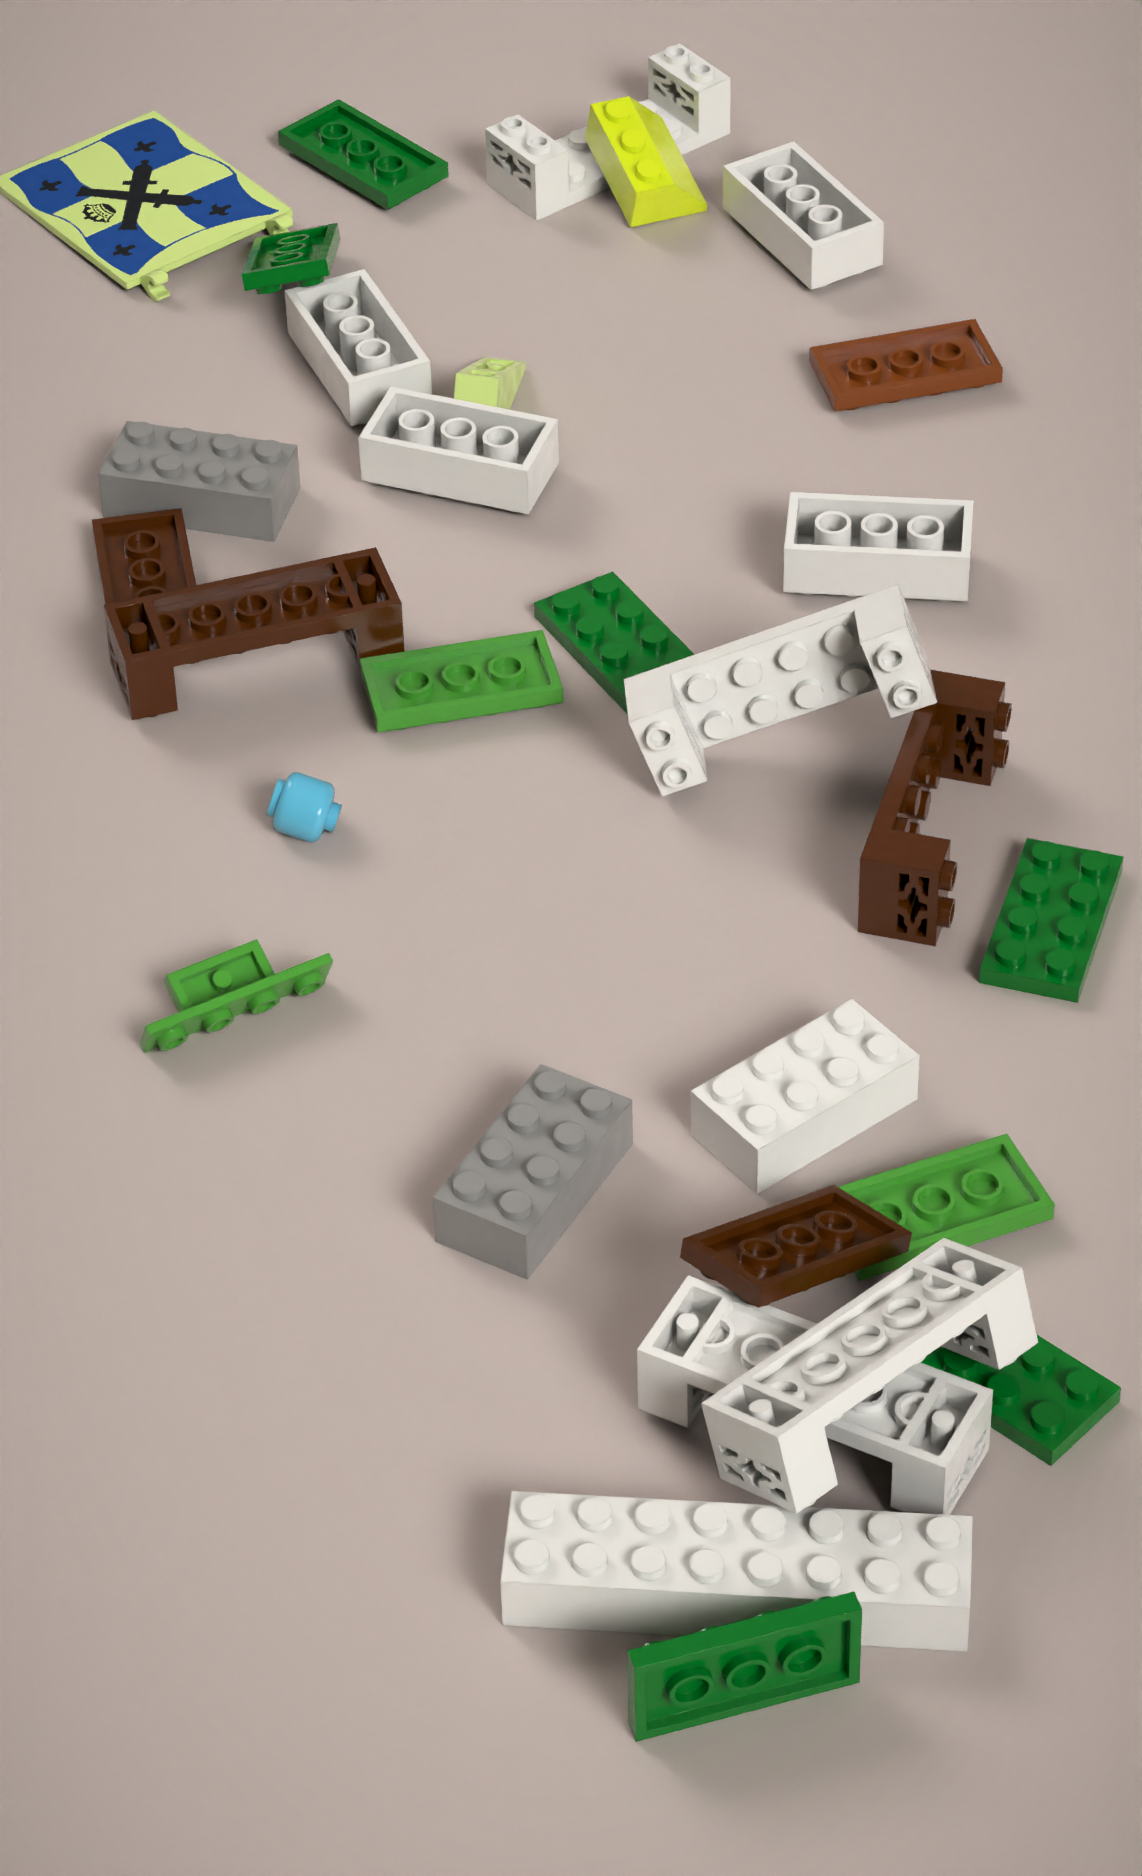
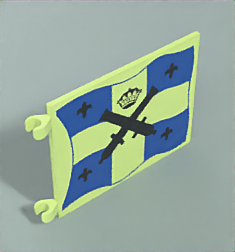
M155 110L0 175V193L126 290L142 284L151 299L156 302L170 296V291L163 285V283L169 280L167 272L264 229L270 235L289 232L287 228L293 226V211L290 207Z

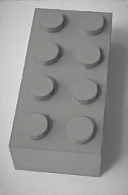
M126 421L98 473L103 517L182 508L185 529L272 542L275 541L301 488L297 445L280 443L275 440L238 437L232 434L195 431L190 428L153 425L147 422Z
M540 1064L433 1197L435 1242L528 1280L633 1144L632 1099Z

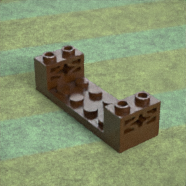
M376 547L104 605L110 663L132 720L178 711L174 676L175 666L194 664L203 660L231 654H241L246 651L278 644H288L292 641L324 634H334L338 631H343L359 670L360 658L404 652L402 603Z
M931 670L937 703L914 710L860 857L858 932L936 947L942 927L950 928L954 917L955 899L948 898V891H952L955 884L957 862L950 861L951 840L919 834L920 824L918 820L926 821L931 803V792H929V789H937L940 778L991 786L996 769H1004L1007 763L1010 742L1009 740L1002 739V731L1007 732L1012 704L1004 702L1005 682Z

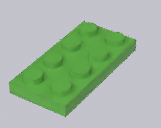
M543 630L359 659L360 674L377 732L402 730L409 727L446 723L453 720L563 703V687Z
M1007 1133L838 1186L912 1232L908 1252L853 1272L858 1281L899 1269L943 1238L964 1246H971L1054 1219V1202Z

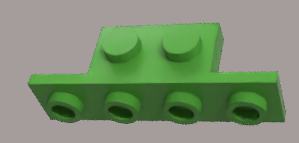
M256 939L167 974L164 984L178 1013L146 1025L140 1046L144 1053L158 1047L161 1051H168L183 1044L188 1039V1035L203 1029L207 1033L219 1031L231 1024L235 1016L250 1010L254 1015L261 1014L275 1007L279 1003L280 998L295 992L298 996L311 994L325 984L333 960L330 954L327 953L275 974L261 945Z

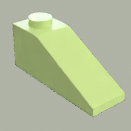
M488 357L481 358L456 373L454 399L510 410L523 378L526 362Z

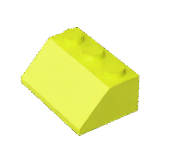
M629 96L590 105L585 140L630 228L707 211L708 205L661 116Z

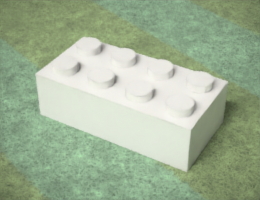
M794 141L723 166V209L810 290L825 287L830 283L883 265L884 222Z
M365 269L325 279L324 282L317 285L299 286L285 290L288 334L351 426L367 424L391 386L432 394L429 358Z
M392 386L358 437L362 481L524 514L531 512L559 463L558 419Z
M790 492L784 543L783 592L801 593L804 595L829 594L858 597L866 596L898 584L904 599H931L944 602L968 601L974 500Z
M850 999L691 1090V1136L758 1194L918 1099L920 1055L857 1002Z

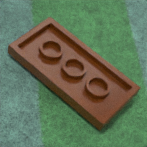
M976 319L810 347L809 362L834 411L855 410L869 405L886 402L895 403L903 399L926 395L934 396L943 392L966 388H980L984 385L1002 382L1003 368Z

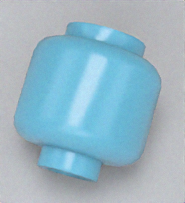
M294 772L287 777L286 781L278 779L268 807L267 816L273 817V827L277 832L313 843L320 839L324 830L334 831L342 805L333 802L335 789L331 783Z

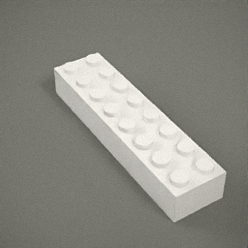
M512 1491L500 1581L502 1625L684 1636L699 1632L709 1626H723L754 1618L763 1612H777L811 1603L821 1597H834L854 1591L862 1608L861 1646L967 1652L971 1598L973 1516L816 1507L804 1508L796 1514L779 1505Z

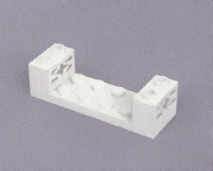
M680 43L669 46L665 50L648 57V99L639 103L662 117L681 155L730 134L731 78ZM518 114L507 117L503 121L485 128L487 185L536 221L610 188L585 140L587 126L572 131L570 134L557 140H553Z
M898 584L624 679L628 722L662 796L708 781L703 748L879 689L891 718L937 703L929 660Z
M943 1238L703 1401L701 1405L720 1478L796 1514L804 1508L813 1505L818 1498L838 1485L825 1433V1426L840 1419L845 1412L871 1394L883 1389L885 1384L911 1366L922 1362L928 1354L940 1346L1000 1370L1013 1363L1017 1357L1038 1343L1022 1267Z
M688 1275L637 1349L638 1409L688 1428L702 1407L701 1403L708 1398L710 1393L715 1394L817 1323L769 1305L757 1308L745 1303L740 1299L739 1295L730 1290ZM920 1362L885 1384L884 1388L871 1394L852 1407L840 1419L825 1426L826 1437L892 1463L890 1507L909 1513L950 1515L989 1450L993 1390Z

